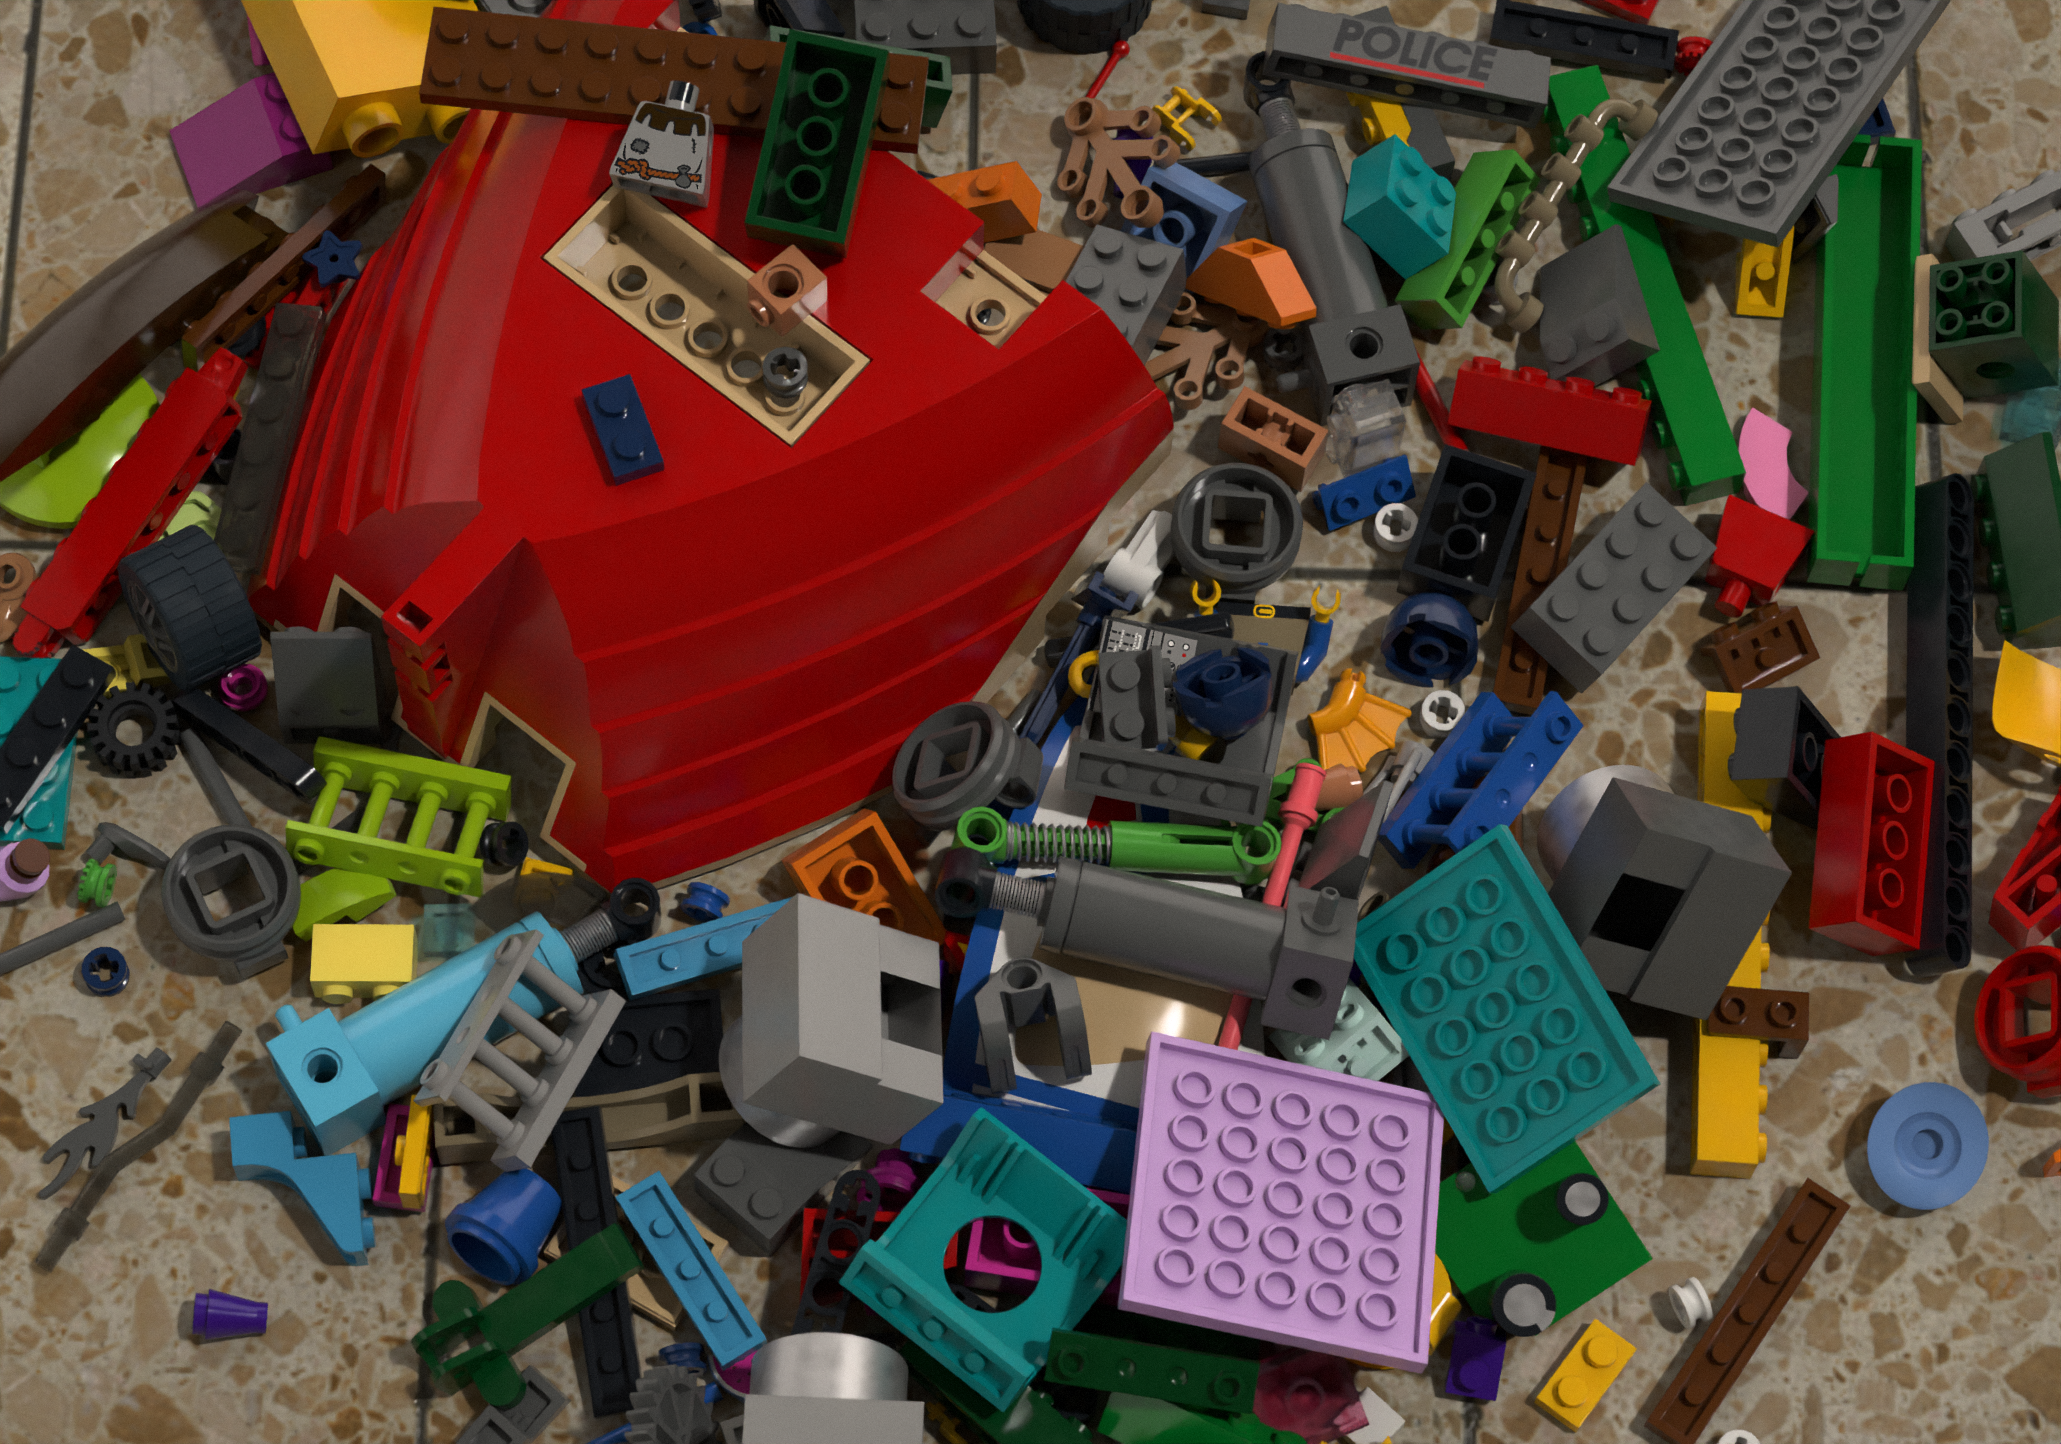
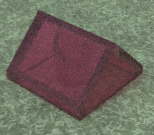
M1292 1347L1260 1361L1252 1413L1259 1417L1260 1422L1279 1431L1287 1430L1297 1433L1306 1440L1307 1444H1320L1322 1440L1329 1443L1369 1425L1345 1357Z

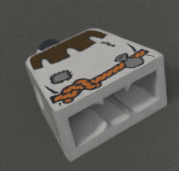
M674 80L670 82L665 105L649 101L640 102L610 168L609 174L614 187L708 207L714 127L709 115L694 111L700 91L697 86Z

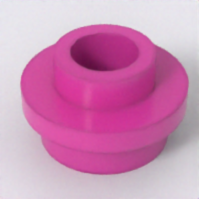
M243 664L221 675L218 682V693L222 702L228 708L235 711L244 712L255 709L264 701L268 692L265 675L259 668L251 664ZM241 684L252 686L251 691L247 694L238 695L235 693V689Z

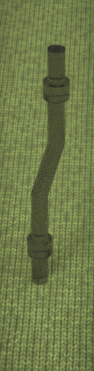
M225 1021L206 1051H199L188 1067V1070L191 1072L160 1120L102 1159L70 1209L64 1207L53 1223L56 1230L35 1259L34 1263L51 1273L73 1240L79 1241L90 1225L87 1221L88 1217L118 1172L175 1134L207 1084L214 1085L223 1071L224 1066L221 1063L242 1033L239 1027L229 1021Z

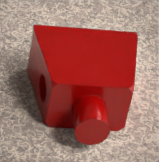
M1729 494L1714 540V545L1717 549L1710 556L1705 581L1708 584L1721 589L1715 602L1716 609L1726 616L1738 618L1742 616L1748 601L1759 606L1772 602L1803 558L1814 530Z

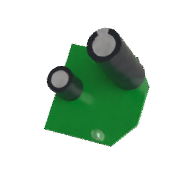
M1576 1141L1498 1193L1488 1192L1472 1163H1469L1440 1182L1435 1253L1442 1261L1474 1313L1496 1321L1504 1330L1515 1336L1530 1337L1538 1335L1653 1259Z

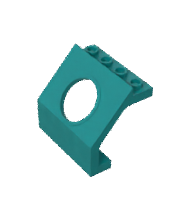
M980 1107L971 1116L943 1161L884 1234L876 1242L870 1239L860 1249L839 1283L1004 1413L1047 1365L1052 1328L1074 1331L1122 1270L1127 1220L988 1111ZM984 1218H1001L1022 1227L1033 1238L1041 1257V1276L1034 1292L1021 1305L1000 1313L977 1311L962 1303L949 1288L944 1274L945 1252L954 1235L967 1224Z

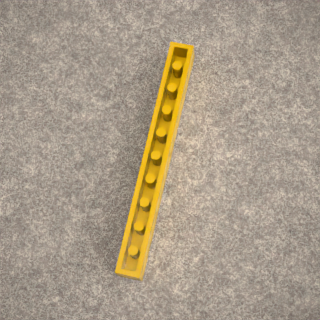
M1706 691L1699 708L1697 801L1751 815L1761 830L1768 834L1771 826L1772 810L1748 800L1731 781L1728 773V759L1730 754L1734 753L1736 743L1733 723L1734 713L1737 708H1740L1742 694ZM1770 912L1764 920L1762 926L1768 925ZM1762 926L1727 986L1761 989V972L1767 973L1770 957L1769 943L1761 942ZM1693 1017L1690 1175L1750 1179L1758 1163L1765 1162L1767 1152L1766 1133H1759V1115H1765L1768 1089L1767 1085L1759 1084L1760 1067H1766L1768 1040L1710 1036L1707 1033V1020Z

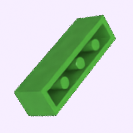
M1514 149L1473 153L1454 188L1456 200L1449 254L1407 278L1400 289L1395 302L1398 305L1401 304L1403 311L1421 330L1463 327L1500 257L1495 252L1497 243L1506 232L1514 230L1521 217L1518 213L1521 203L1531 192L1535 191L1540 178Z

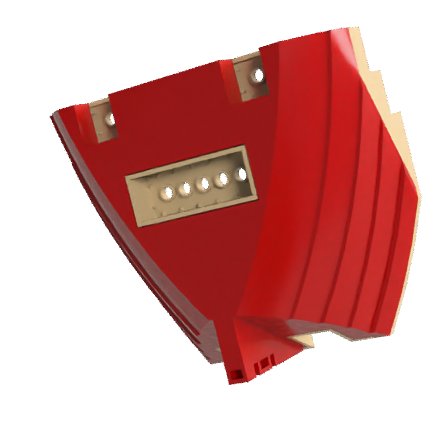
M552 0L539 16L550 19L687 32L680 25L679 0ZM470 108L452 142L437 157L391 237L370 257L360 273V278L355 281L332 317L299 400L296 417L284 447L268 498L246 594L255 618L272 632H284L289 627H306L314 632H334L340 627H350L346 610L357 600L382 620L384 632L390 636L387 644L392 665L397 668L394 673L399 690L391 720L444 762L474 768L497 743L494 727L504 716L559 758L566 765L539 837L575 864L578 874L609 898L615 886L623 880L642 878L651 882L658 889L729 865L828 824L892 792V775L895 760L902 745L915 728L933 713L949 705L970 701L987 703L1044 639L1047 613L1107 547L1110 521L1171 454L1174 424L1166 394L1157 388L1150 373L1136 352L1101 307L1064 280L1048 296L1038 291L983 250L984 221L889 151L871 149L847 258L799 249L827 277V301L786 335L781 337L770 325L767 327L761 326L747 308V280L789 247L747 237L744 222L764 138L714 133L708 207L706 208L614 187L609 172L628 130V124ZM630 274L639 275L646 280L644 287L634 292L625 291L618 284L623 277ZM787 289L777 290L773 293L774 296L779 298H788L795 294ZM666 303H676L684 309L683 314L675 320H664L656 312L659 307ZM990 308L1000 311L1004 319L998 325L986 326L978 321L977 315L982 310ZM707 331L715 332L722 338V342L713 349H703L696 345L694 340L699 334ZM779 347L795 348L807 359V386L798 395V401L790 407H780L774 404L771 400L773 395L768 392L763 381L762 366L764 358L770 351ZM751 360L757 363L761 369L757 375L751 378H742L733 372V368L740 361ZM785 365L777 368V374H782L785 380L794 377L793 371H788ZM630 374L663 458L665 470L616 486L583 401L582 389Z

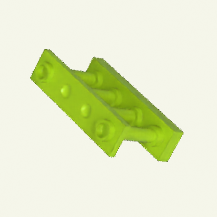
M321 736L318 737L313 750L314 768L322 775L327 784L319 793L308 824L292 820L287 821L285 827L286 850L292 859L309 865L320 864L436 888L454 895L465 894L481 898L483 893V860L474 858L487 818L507 821L511 809V775ZM342 788L371 793L357 834L328 828ZM390 798L419 803L405 844L377 838ZM439 808L468 813L454 854L425 848Z

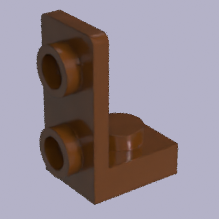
M1726 986L1707 1019V1033L1710 1036L1778 1041V1058L1798 1059L1809 1040V992Z

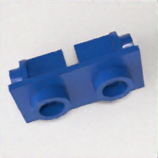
M1405 454L1394 459L1385 458L1383 463L1331 484L1326 485L1322 483L1318 485V490L1311 494L1317 510L1323 509L1329 531L1377 513L1388 504L1402 503L1416 497L1408 459Z

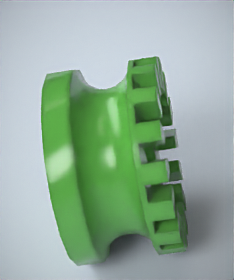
M89 859L86 863V868L83 869V874L86 876L81 875L80 880H84V883H79L78 900L79 902L87 903L90 899H93L96 906L104 908L108 905L114 891L117 867L110 863L105 867H101L98 860Z

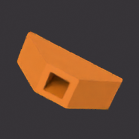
M1256 238L1218 247L1186 279L1185 289L1203 295L1205 301L1225 304L1235 308L1236 313L1239 315L1255 316L1265 320L1271 328L1291 329L1296 327L1297 322L1316 317L1317 308L1287 251Z

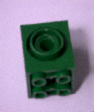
M2023 250L1930 265L1929 352L1966 399L2059 385V300Z

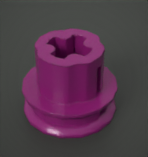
M900 1148L881 1150L877 1155L875 1167L866 1171L872 1174L878 1181L881 1190L878 1211L902 1212L923 1186L922 1182L918 1179L921 1162L910 1159L908 1151L900 1150ZM861 1181V1187L857 1192L859 1204L861 1201L870 1202L872 1195L866 1192L865 1182Z

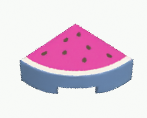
M757 1351L724 1371L714 1356L708 1355L709 1369L716 1383L729 1395L745 1403V1394H750L752 1359Z

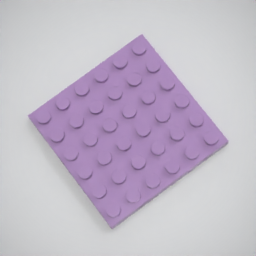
M1152 1031L1146 1041L1118 1309L1422 1374L1428 1365L1444 1123V1114L1432 1093Z

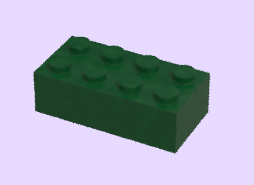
M789 29L744 222L748 238L785 246L794 244L799 249L847 258L889 75V50Z

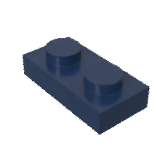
M630 374L582 389L583 401L616 486L665 470L663 458Z

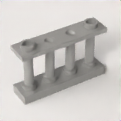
M537 929L515 935L511 934L499 944L494 953V959L496 960L494 966L440 1057L430 1063L420 1078L422 1087L414 1099V1102L420 1107L443 1103L450 1099L495 1134L499 1145L490 1161L504 1172L531 1168L626 1002L612 989L582 996L535 959L532 955L544 936ZM521 974L570 1012L569 1018L571 1021L562 1036L558 1037L508 997ZM497 1015L546 1053L545 1059L547 1063L538 1077L533 1078L484 1039ZM472 1057L476 1058L522 1095L521 1101L523 1104L514 1119L509 1120L459 1081Z

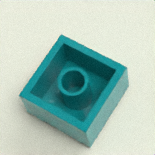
M1394 134L1352 161L1343 222L1406 280L1449 254L1456 191L1448 179L1439 176L1424 162L1422 156L1415 148L1408 147Z

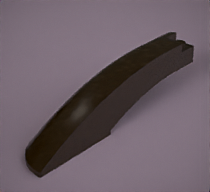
M242 189L228 190L160 230L94 276L48 314L0 358V482L98 420L101 411L142 370L180 338L193 321L201 320L214 308L217 300L223 293L229 290L233 291L246 279L248 272L256 263L264 262L278 249L283 238L289 233L277 226L271 219L255 211L259 199L258 195Z

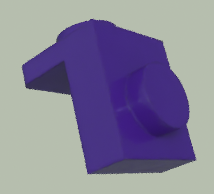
M1478 1316L1467 1317L1466 1322L1459 1320L1454 1322L1453 1343L1445 1382V1393L1496 1401L1507 1343L1506 1332L1503 1328L1497 1327V1322Z

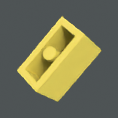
M313 924L310 983L315 998H322L325 1002L333 1004L349 1003L353 998H373L376 1001L417 978L418 938L414 925Z

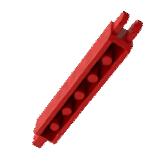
M220 347L198 372L186 367L180 378H176L168 386L164 400L157 411L140 426L137 439L127 454L113 465L109 479L97 497L92 498L85 505L81 514V520L69 537L64 538L57 545L53 560L41 577L36 578L28 587L25 600L20 606L28 614L19 625L18 632L14 633L15 636L12 637L14 649L20 655L31 658H51L52 655L58 652L65 640L74 645L89 641L123 591L118 577L120 559L159 540L243 419L241 406L233 397L249 367L237 355Z

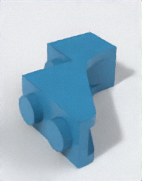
M291 1111L229 1117L232 1166L238 1181L269 1180L291 1188L304 1201L344 1260L352 1266L368 1265L367 1248H376V1234L373 1217L365 1218L363 1199H372V1184L369 1168L361 1169L356 1153L299 1159V1157H307L306 1132L304 1126L296 1127Z

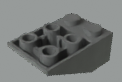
M289 627L284 632H271L270 640L278 718L284 743L316 744L318 737L321 736L355 744H383L386 689L372 632H364L356 627H340L334 632H314L306 627Z

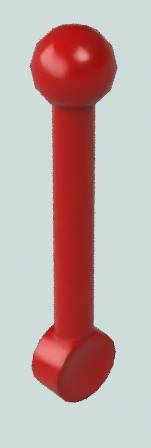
M1120 40L1113 44L1112 56L1085 97L1095 98L1119 60L1128 56L1130 47L1126 41Z

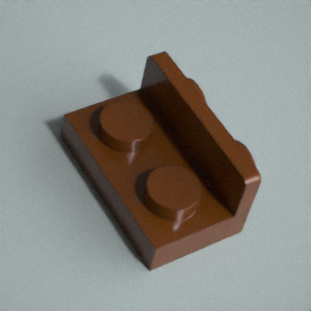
M1777 601L1769 602L1751 611L1752 619L1740 626H1737L1736 622H1732L1709 633L1711 641L1698 647L1702 656L1712 657L1728 693L1742 694V689L1764 688L1820 659L1798 606H1779Z

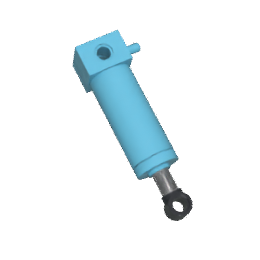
M642 878L623 880L615 886L610 899L599 904L597 912L594 911V914L591 913V916L588 915L585 919L582 918L579 922L572 926L570 925L560 932L555 927L551 928L541 913L535 911L519 920V923L515 922L338 1022L329 1008L302 1022L292 1005L280 1007L276 1011L275 1017L284 1033L266 1042V1046L277 1078L323 1155L329 1156L386 1124V1115L383 1107L422 1085L420 1078L430 1063L440 1057L496 962L494 953L506 937L511 934L515 935L535 929L540 931L544 936L532 956L582 995L583 988L577 975L579 970L578 962H581L584 958L587 959V956L590 957L593 953L596 954V951L599 952V949H605V946L608 947V945L615 941H618L620 944L627 940L640 942L651 938L658 931L662 916L658 891L651 882ZM632 903H642L648 907L647 912L638 917L629 916L623 911ZM523 974L520 975L508 996L536 1020L561 1007L558 1002ZM497 1015L484 1039L491 1045H494L517 1032V1030Z

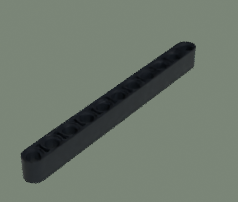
M1958 473L1915 486L1914 567L1907 580L1906 748L1935 761L1920 950L1904 952L1909 970L1918 978H1926L1963 969L1968 966L1972 954L1974 499L1968 481Z

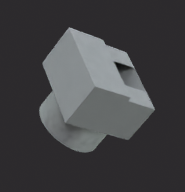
M799 893L742 941V1015L730 1025L723 1036L719 1050V1070L725 1091L743 1119L765 1137L791 1147L805 1148L817 1146L830 1140L840 1131L892 1145L943 1104L939 943L880 925L879 918Z
M817 1332L791 1335L764 1345L753 1356L750 1394H745L742 1444H923L924 1402L907 1401L908 1366L903 1357L890 1347L868 1338L842 1333Z

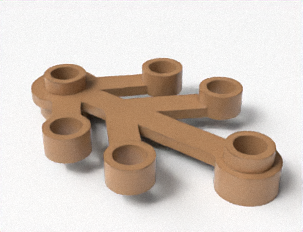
M1082 97L1072 102L1065 112L1064 122L1067 132L1073 138L1065 169L1058 176L1057 185L1070 198H1078L1084 194L1083 199L1077 205L1076 216L1090 228H1095L1097 224L1102 225L1108 217V207L1102 200L1109 175L1111 174L1124 195L1121 202L1123 216L1138 228H1151L1157 225L1163 217V202L1149 187L1139 183L1125 160L1152 159L1158 166L1168 168L1179 159L1180 147L1167 135H1160L1155 139L1112 140L1106 130L1132 129L1141 138H1150L1160 129L1161 118L1148 106H1140L1135 110L1109 111L1102 101L1089 97ZM1092 144L1096 155L1090 176L1088 177L1082 170ZM1167 148L1166 152L1161 155L1162 151ZM1095 208L1094 212L1091 215H1089L1091 210Z
M1184 292L1170 320L1180 325L1196 322L1216 328L1206 333L1166 326L1157 344L1175 348L1147 361L1145 367L1152 379L1155 380L1189 363L1185 377L1178 380L1174 385V398L1176 405L1181 409L1193 410L1199 407L1203 401L1202 386L1214 350L1230 343L1227 357L1220 359L1216 363V382L1224 389L1238 388L1244 381V363L1249 348L1260 344L1264 340L1270 326H1268L1267 321L1255 316L1239 315L1236 313V309L1232 307L1227 310L1196 304L1195 298L1191 294ZM1179 306L1189 307L1187 310L1184 311L1176 310V308ZM1233 370L1237 372L1236 374L1231 376L1223 374L1225 371ZM1185 391L1195 392L1192 396L1182 395Z

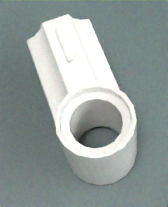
M1152 510L1126 550L1120 548L1113 556L1103 575L1105 577L1100 585L1110 589L1120 597L1130 590L1139 594L1134 605L1144 609L1158 590L1164 576L1163 571L1175 555L1170 536L1172 514L1166 511Z

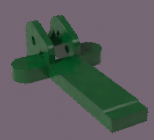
M613 1223L485 1308L475 1291L463 1282L449 1280L442 1283L436 1289L432 1300L433 1309L439 1321L419 1331L412 1338L411 1344L416 1353L424 1359L432 1371L430 1378L436 1388L453 1396L472 1382H475L481 1395L488 1403L499 1409H512L523 1400L526 1393L525 1379L512 1356L645 1267L621 1226ZM479 1331L483 1333L487 1342L479 1344L443 1363L439 1360L441 1356Z

